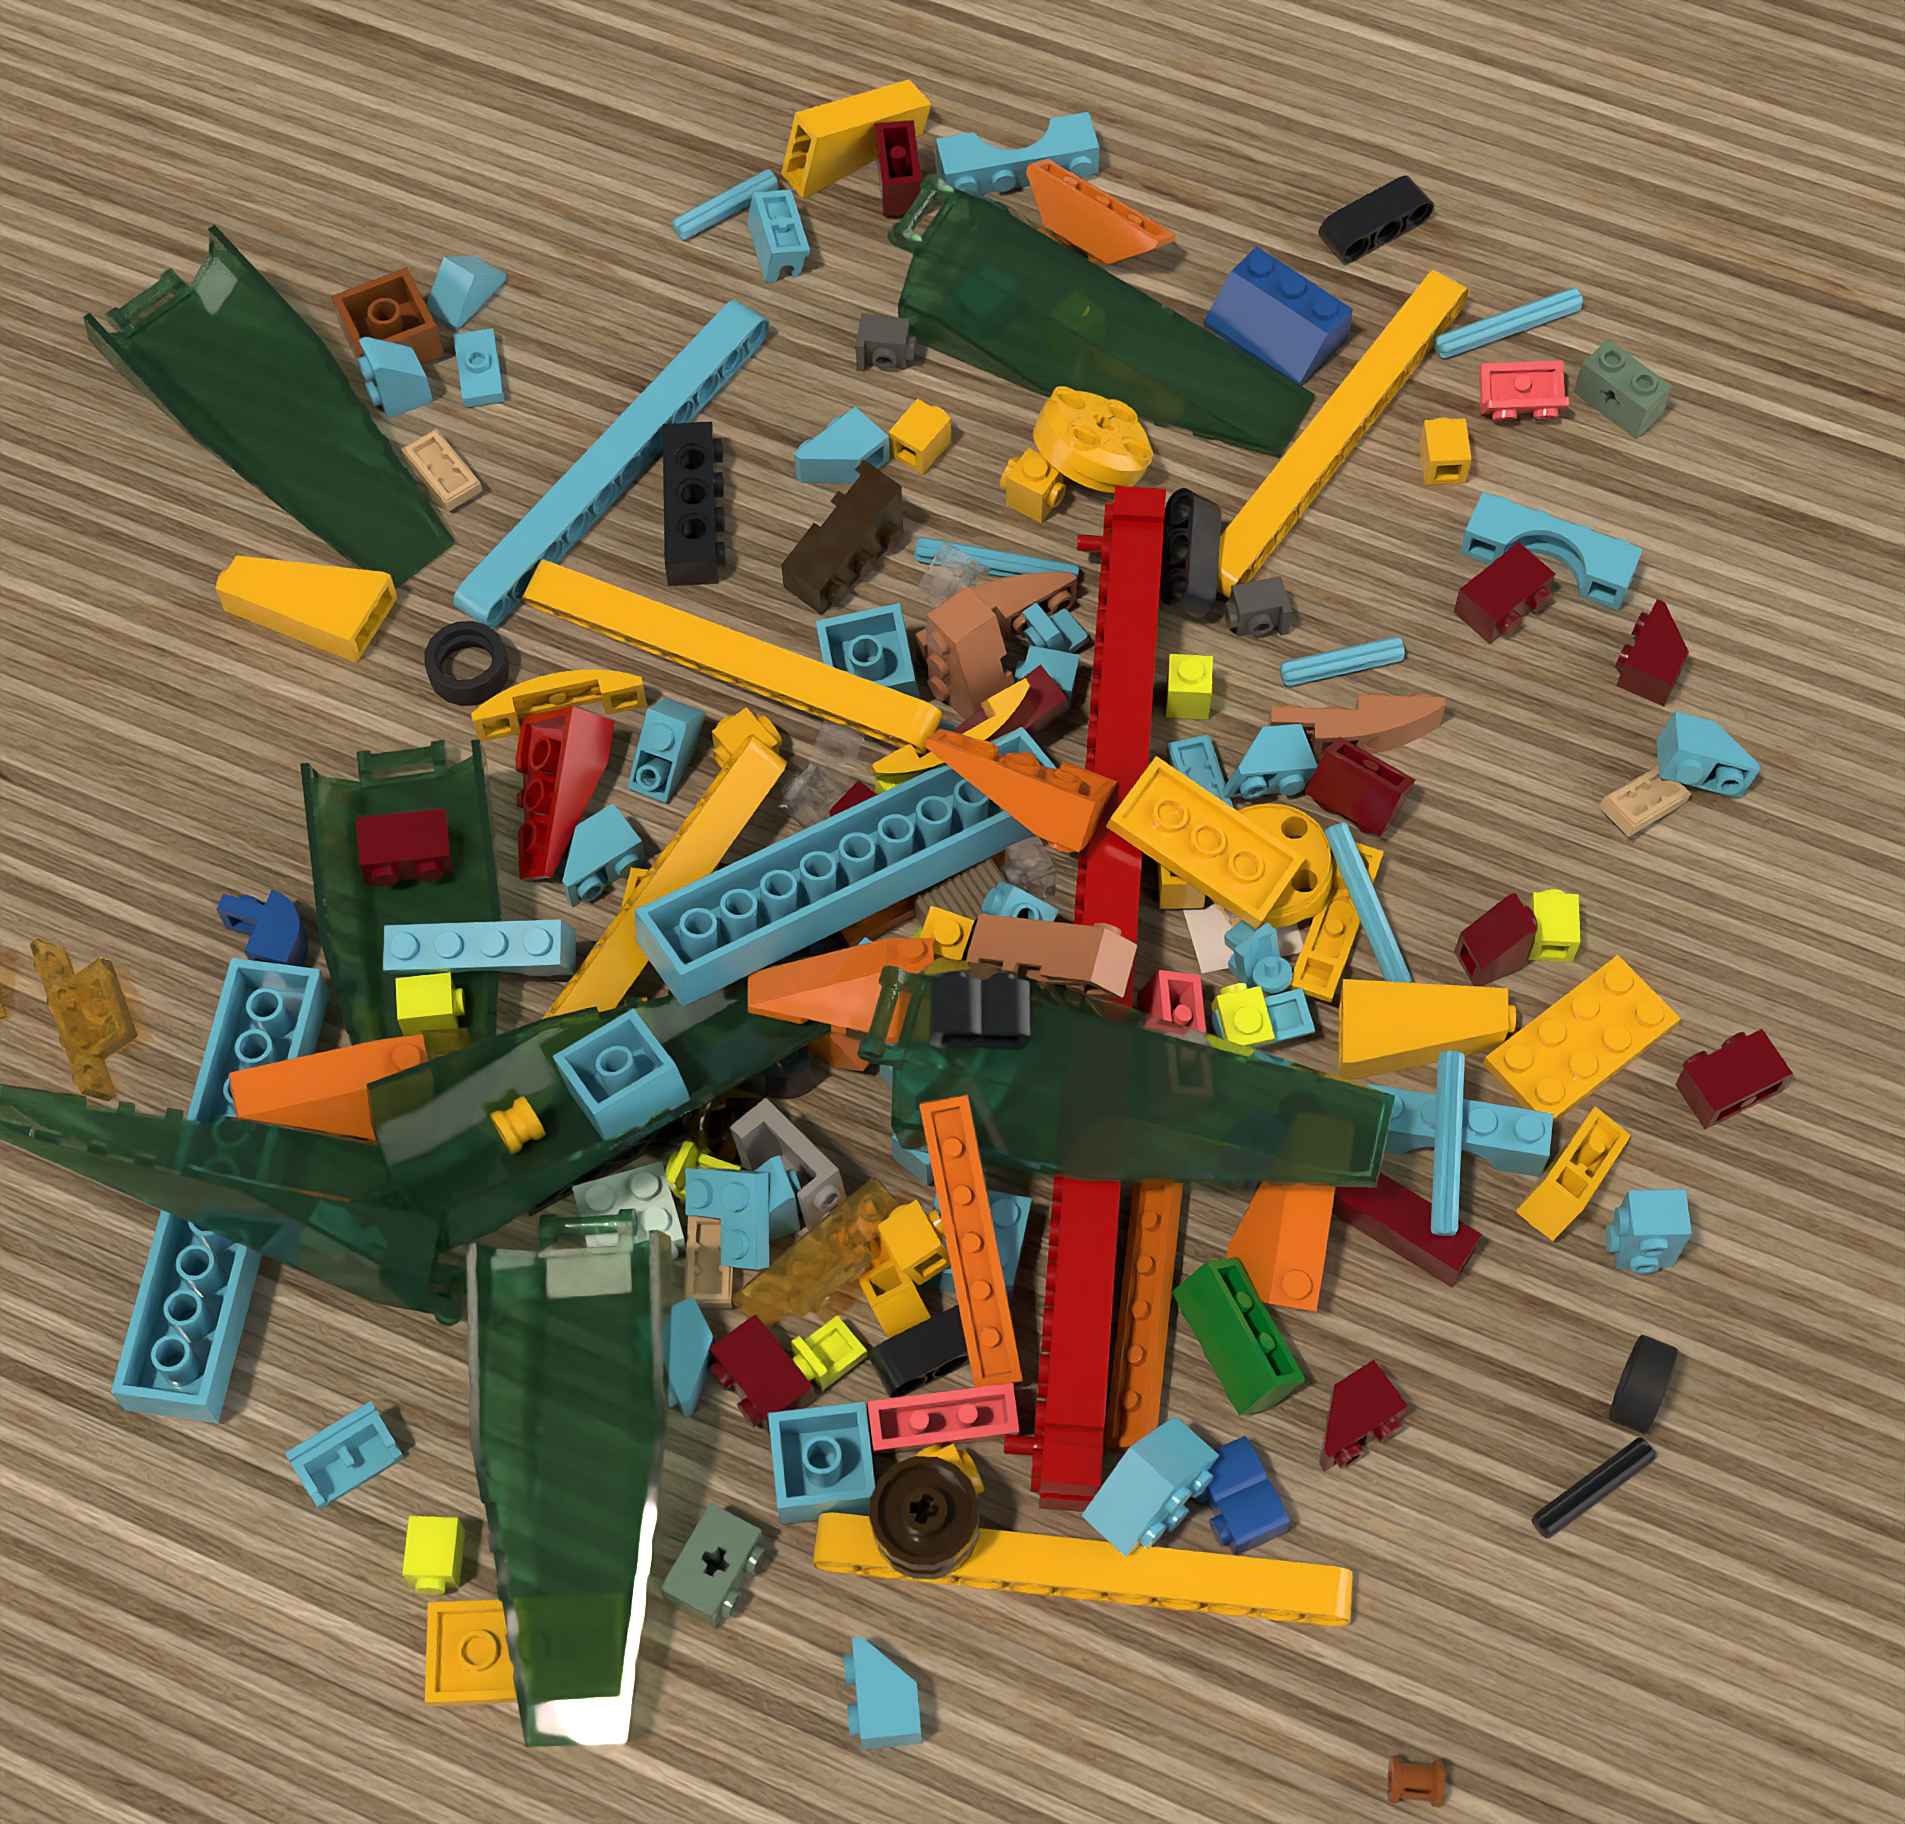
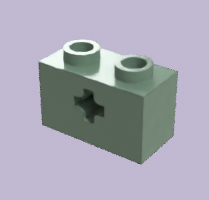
M1608 339L1582 362L1574 393L1637 439L1663 416L1672 386Z
M710 1503L660 1588L664 1601L716 1629L722 1617L729 1619L736 1610L742 1597V1592L738 1591L747 1573L752 1576L755 1575L765 1558L767 1549L763 1548L765 1542L762 1530ZM723 1559L727 1570L725 1572L717 1570L711 1577L707 1566L709 1564L717 1566Z

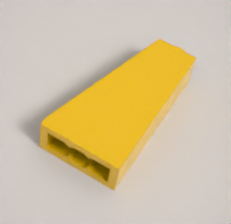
M908 79L796 112L781 174L802 198L809 197L876 160L875 123L914 120L916 138L922 135L931 103Z
M237 555L228 569L226 568L220 573L215 587L224 611L354 663L359 661L398 598L391 575L385 572Z
M1343 979L1338 999V1081H1351L1436 1063L1442 1051L1462 1052L1464 1056L1495 1050L1504 1043L1508 1032L1514 1033L1516 1007L1515 1005H1508V988Z

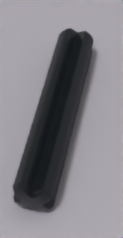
M1636 1438L1536 1512L1531 1520L1533 1526L1542 1537L1546 1539L1551 1538L1652 1463L1656 1456L1654 1450L1646 1440Z

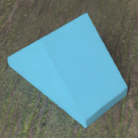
M476 256L443 257L426 306L432 318L457 332L506 281V274Z

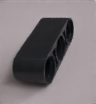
M1403 175L1329 215L1321 224L1318 233L1340 260L1345 264H1349L1423 224L1432 214L1434 203L1408 175Z
M1187 488L1176 490L1166 503L1159 593L1162 602L1193 617H1202L1212 609L1216 599L1221 509L1217 503Z
M959 1305L881 1342L869 1352L868 1358L890 1398L906 1396L970 1364Z

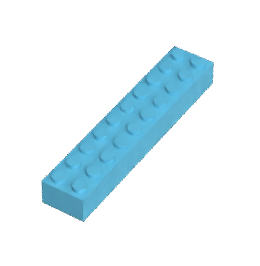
M1023 727L991 741V743L999 748L997 752L999 754L1006 755V753L1010 752L1020 754L1021 751L1035 754V760L1040 765L1056 768ZM944 763L635 909L636 942L677 1001L684 1007L1008 849L1035 834Z
M231 958L111 1389V1394L126 1411L219 1423L295 1128L289 1129L237 1120L228 1075L230 1072L315 1053L330 996L329 988L320 969Z

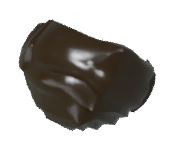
M730 1084L719 1086L718 1090L703 1096L694 1107L688 1126L691 1141L695 1143L697 1149L703 1151L708 1156L722 1161H734L735 1157L739 1156L730 1126L765 1098L753 1092L750 1088Z

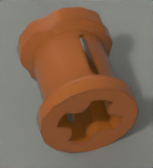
M1390 1756L1387 1775L1388 1802L1397 1804L1400 1799L1430 1801L1432 1807H1441L1445 1786L1443 1760H1434L1430 1765L1401 1762L1400 1757Z

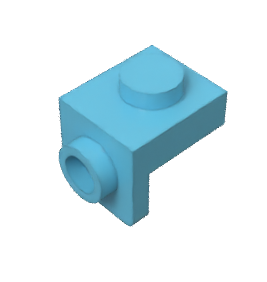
M1034 603L1022 612L1029 627L1024 631V634L1032 646L1073 653L1089 640L1087 633L1066 609L1060 610L1049 618L1040 606Z

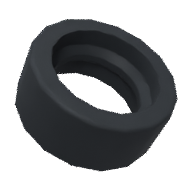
M460 621L447 625L430 638L425 649L424 665L429 681L435 693L449 703L468 706L488 701L503 689L509 676V661L499 634L488 625L482 623ZM461 648H481L488 651L492 657L489 668L481 675L472 679L456 680L447 677L442 671L444 660L452 652Z
M1645 1335L1638 1337L1619 1380L1609 1411L1610 1421L1642 1434L1648 1432L1665 1396L1678 1355L1676 1347Z

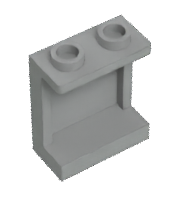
M767 1098L763 1099L730 1126L744 1170L755 1171L770 1158L780 1155L785 1171L792 1168L795 1170L801 1187L797 1197L809 1235L814 1240L820 1239L826 1233H833L842 1226L851 1211L839 1169Z

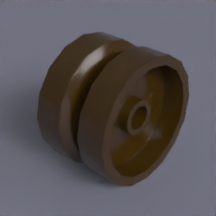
M911 1457L894 1464L879 1478L870 1497L869 1521L872 1534L880 1555L894 1570L913 1579H937L955 1572L971 1557L980 1536L979 1500L971 1480L957 1465L939 1457ZM922 1514L932 1515L928 1517L926 1524H920L917 1521V1518Z

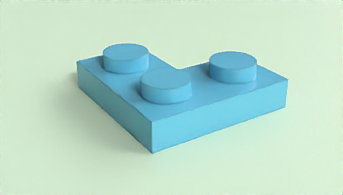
M710 1167L685 1168L686 1215L721 1218V1266L756 1270L769 1268V1172Z

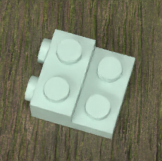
M662 1161L572 1186L596 1277L602 1275L607 1277L622 1276L630 1272L633 1266L647 1262L653 1264L667 1263L677 1258L679 1253L686 1252L684 1236L670 1187L666 1181L667 1177Z

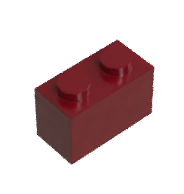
M914 120L875 123L876 161L883 216L923 213L922 178Z
M1518 542L1459 589L1453 612L1487 643L1491 644L1502 634L1506 637L1511 635L1520 626L1523 617L1532 610L1535 613L1539 612L1548 604L1553 596L1551 588L1556 574Z
M1339 737L1325 750L1304 793L1314 798L1315 802L1323 809L1332 812L1337 811L1351 819L1358 829L1381 836L1395 822L1416 779Z
M446 808L356 817L359 865L365 885L374 884L385 887L394 885L398 881L412 879L431 882L439 880L443 876L454 875L450 827Z
M1760 1029L1749 1035H1746L1745 1032H1739L1722 1043L1721 1049L1709 1055L1706 1051H1701L1689 1057L1682 1064L1683 1070L1675 1086L1706 1130L1781 1093L1793 1073L1764 1030Z
M756 1314L709 1347L713 1365L709 1367L712 1376L723 1390L726 1391L732 1387L742 1400L737 1403V1406L752 1427L760 1423L767 1434L770 1435L768 1413L805 1409L815 1402L812 1384Z

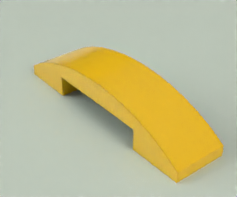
M572 670L540 676L510 687L480 705L471 713L478 742L520 734L518 719L525 716L600 701L603 702L605 715L647 707L642 677L611 670Z
M1024 678L981 702L980 704L988 719L962 734L981 740H986L1007 721L1023 700L1030 686L1027 679ZM909 743L866 767V769L873 776H896L927 770L944 762L932 752L919 758L913 746Z
M1355 842L1373 885L1384 851ZM1335 858L1333 860L1334 878L1331 890L1325 900L1322 912L1313 918L1304 946L1300 951L1292 973L1291 984L1288 986V989L1291 990L1302 988L1304 994L1330 1003L1336 992L1361 922Z

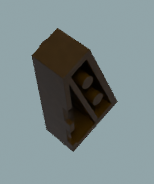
M864 459L855 469L860 476L845 495L838 491L832 498L831 503L836 507L821 527L813 523L781 564L784 588L821 615L832 604H839L847 595L849 587L859 577H866L873 570L876 561L887 550L891 551L896 548L904 535L902 486Z

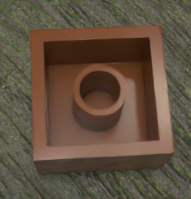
M407 267L331 296L340 327L356 360L363 357L359 339L365 337L412 347L420 365L444 356L437 326Z

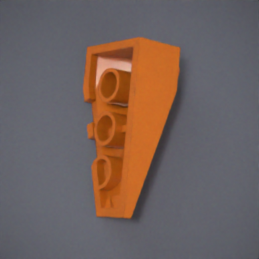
M941 728L927 737L924 747L1033 834L1048 840L1050 847L1065 853L1080 852L1091 841L1117 784V781L1061 762L1059 769L1040 765L1035 760L1036 755L1028 752L999 754L997 753L999 748L991 742Z
M886 938L756 971L748 975V1013L797 1024H803L808 1020L831 1024V1031L846 1034L848 1029L873 1034V1041L887 1044L930 1043V988L932 979L935 978L933 938Z
M423 1034L375 1040L230 1072L228 1075L236 1119L240 1121L294 1129L295 1127L324 1131L325 1135L337 1137L348 1135L366 1138L368 1142L380 1144L428 1138L431 1135L432 1077Z
M1297 1113L1228 1244L1226 1258L1238 1257L1261 1301L1264 1303L1317 1311L1345 1120Z

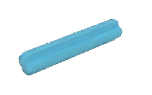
M766 169L674 218L672 221L673 228L680 239L686 240L749 206L753 192L777 191L779 188L778 180L770 169Z
M1394 636L1291 659L1280 663V676L1284 685L1291 686L1399 662L1404 659V645L1400 637Z

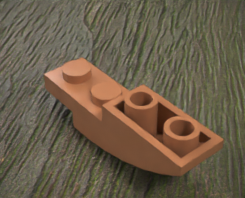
M1072 572L1029 573L1005 577L970 589L996 614L1001 635L1006 641L1017 634L1023 635L1024 631L1029 628L1022 612L1034 603H1037L1048 617L1052 614L1055 615L1062 609L1068 610L1076 602L1077 578ZM927 628L915 634L916 657L924 668L928 667L926 661L928 658Z
M1373 692L1368 695L1358 694L1355 709H1345L1341 706L1302 708L1299 705L1288 704L1281 707H1271L1268 726L1301 724L1308 743L1311 745L1315 760H1321L1325 750L1339 737L1370 754H1375L1403 746L1440 727L1446 700L1445 697H1432L1423 693L1412 696H1392L1383 692Z

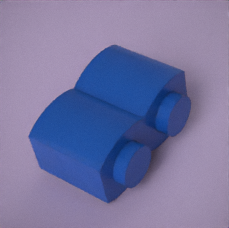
M1246 1435L1214 1449L1219 1456L1208 1470L1213 1475V1478L1196 1499L1199 1503L1206 1501L1212 1510L1214 1517L1209 1519V1522L1219 1545L1223 1547L1228 1544L1232 1553L1238 1555L1287 1533L1290 1524L1287 1513Z

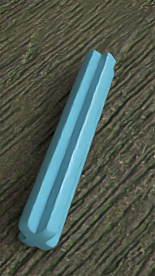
M1577 288L1561 291L1440 334L1435 337L1434 349L1439 358L1445 359L1579 311L1582 308L1583 298Z
M919 537L915 546V559L921 562L1004 577L1042 572H1072L1077 578L1078 583L1079 566L1077 564L927 537Z
M1343 822L1327 828L1325 835L1385 981L1412 983L1406 964L1348 825Z
M1442 1051L1438 1057L1431 1231L1433 1234L1440 1236H1452L1458 1230L1465 1056L1462 1052Z

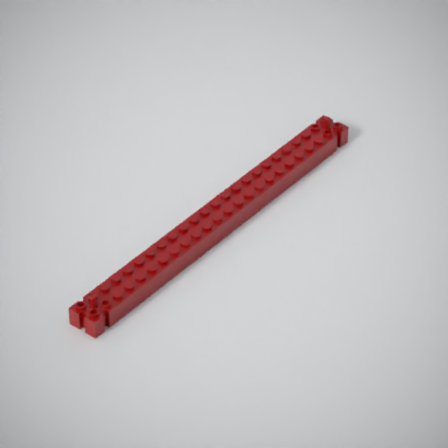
M1115 486L1114 502H1105L1103 536L1079 534L1077 537V551L1102 553L1085 769L1117 781V784L1091 841L1078 855L1073 924L1094 926L1095 923L1109 924L1121 930L1120 936L1136 944L1142 851L1108 829L1106 825L1148 768L1166 489ZM1135 956L1123 998H1068L1041 1342V1352L1050 1354H1040L1037 1398L1047 1399V1401H1037L1034 1436L1006 1434L1004 1439L1005 1454L1032 1456L1030 1492L1040 1493V1509L1084 1512L1100 1490Z

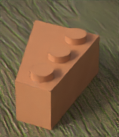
M968 586L927 614V685L936 699L941 702L945 700L964 720H967L982 708L981 702L1015 683L1012 673L1008 670L1004 673L1000 658L1007 653L996 614Z
M979 913L965 966L987 977L996 973H1011L1016 975L1018 979L1029 981L1030 998H1123L1137 944L1120 936L1121 930L1105 923H1095L1094 926Z

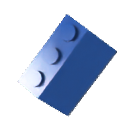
M1256 246L1229 274L1205 317L1203 326L1299 389L1348 339L1353 309Z

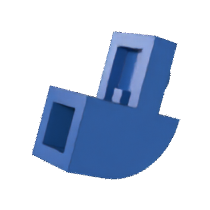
M271 890L264 905L263 902L249 895H240L239 898L227 894L222 895L216 909L225 928L251 935L244 950L248 960L302 967L308 952V936L294 904L286 896Z

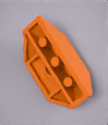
M1049 158L1028 165L1026 173L1043 225L1055 232L1056 238L1068 245H1076L1088 252L1087 255L1091 260L1107 265L1174 242L1177 234L1081 177L1067 171Z

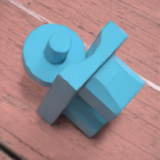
M1241 920L1224 935L1225 945L1234 952L1228 961L1229 971L1238 978V983H1246L1247 988L1261 986L1262 992L1270 994L1280 993L1288 988L1293 978L1292 969L1287 960L1279 955L1277 930L1269 923H1265L1256 930Z

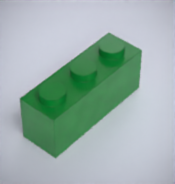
M1238 1257L1206 1261L1172 1291L1184 1318L1190 1324L1203 1348L1206 1359L1211 1363L1226 1391L1229 1401L1234 1405L1239 1416L1271 1409L1306 1380Z

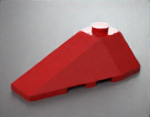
M574 706L522 717L515 757L516 771L523 774V790L516 794L517 807L524 809V824L518 831L520 880L533 881L552 878L575 831V827L578 825L608 763L609 754L613 748L612 734L615 721Z

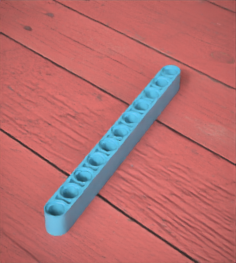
M736 300L729 301L468 575L454 595L453 605L455 608L478 623L488 625L491 629L497 627L522 601V596L539 562L546 560L556 564L663 450V424L688 423L764 342L770 328L769 320Z

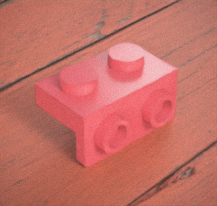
M1563 360L1481 363L1478 366L1480 415H1492L1493 421H1511L1517 419V414L1533 413V419L1536 420L1558 418V412H1563L1569 406V397L1564 395Z

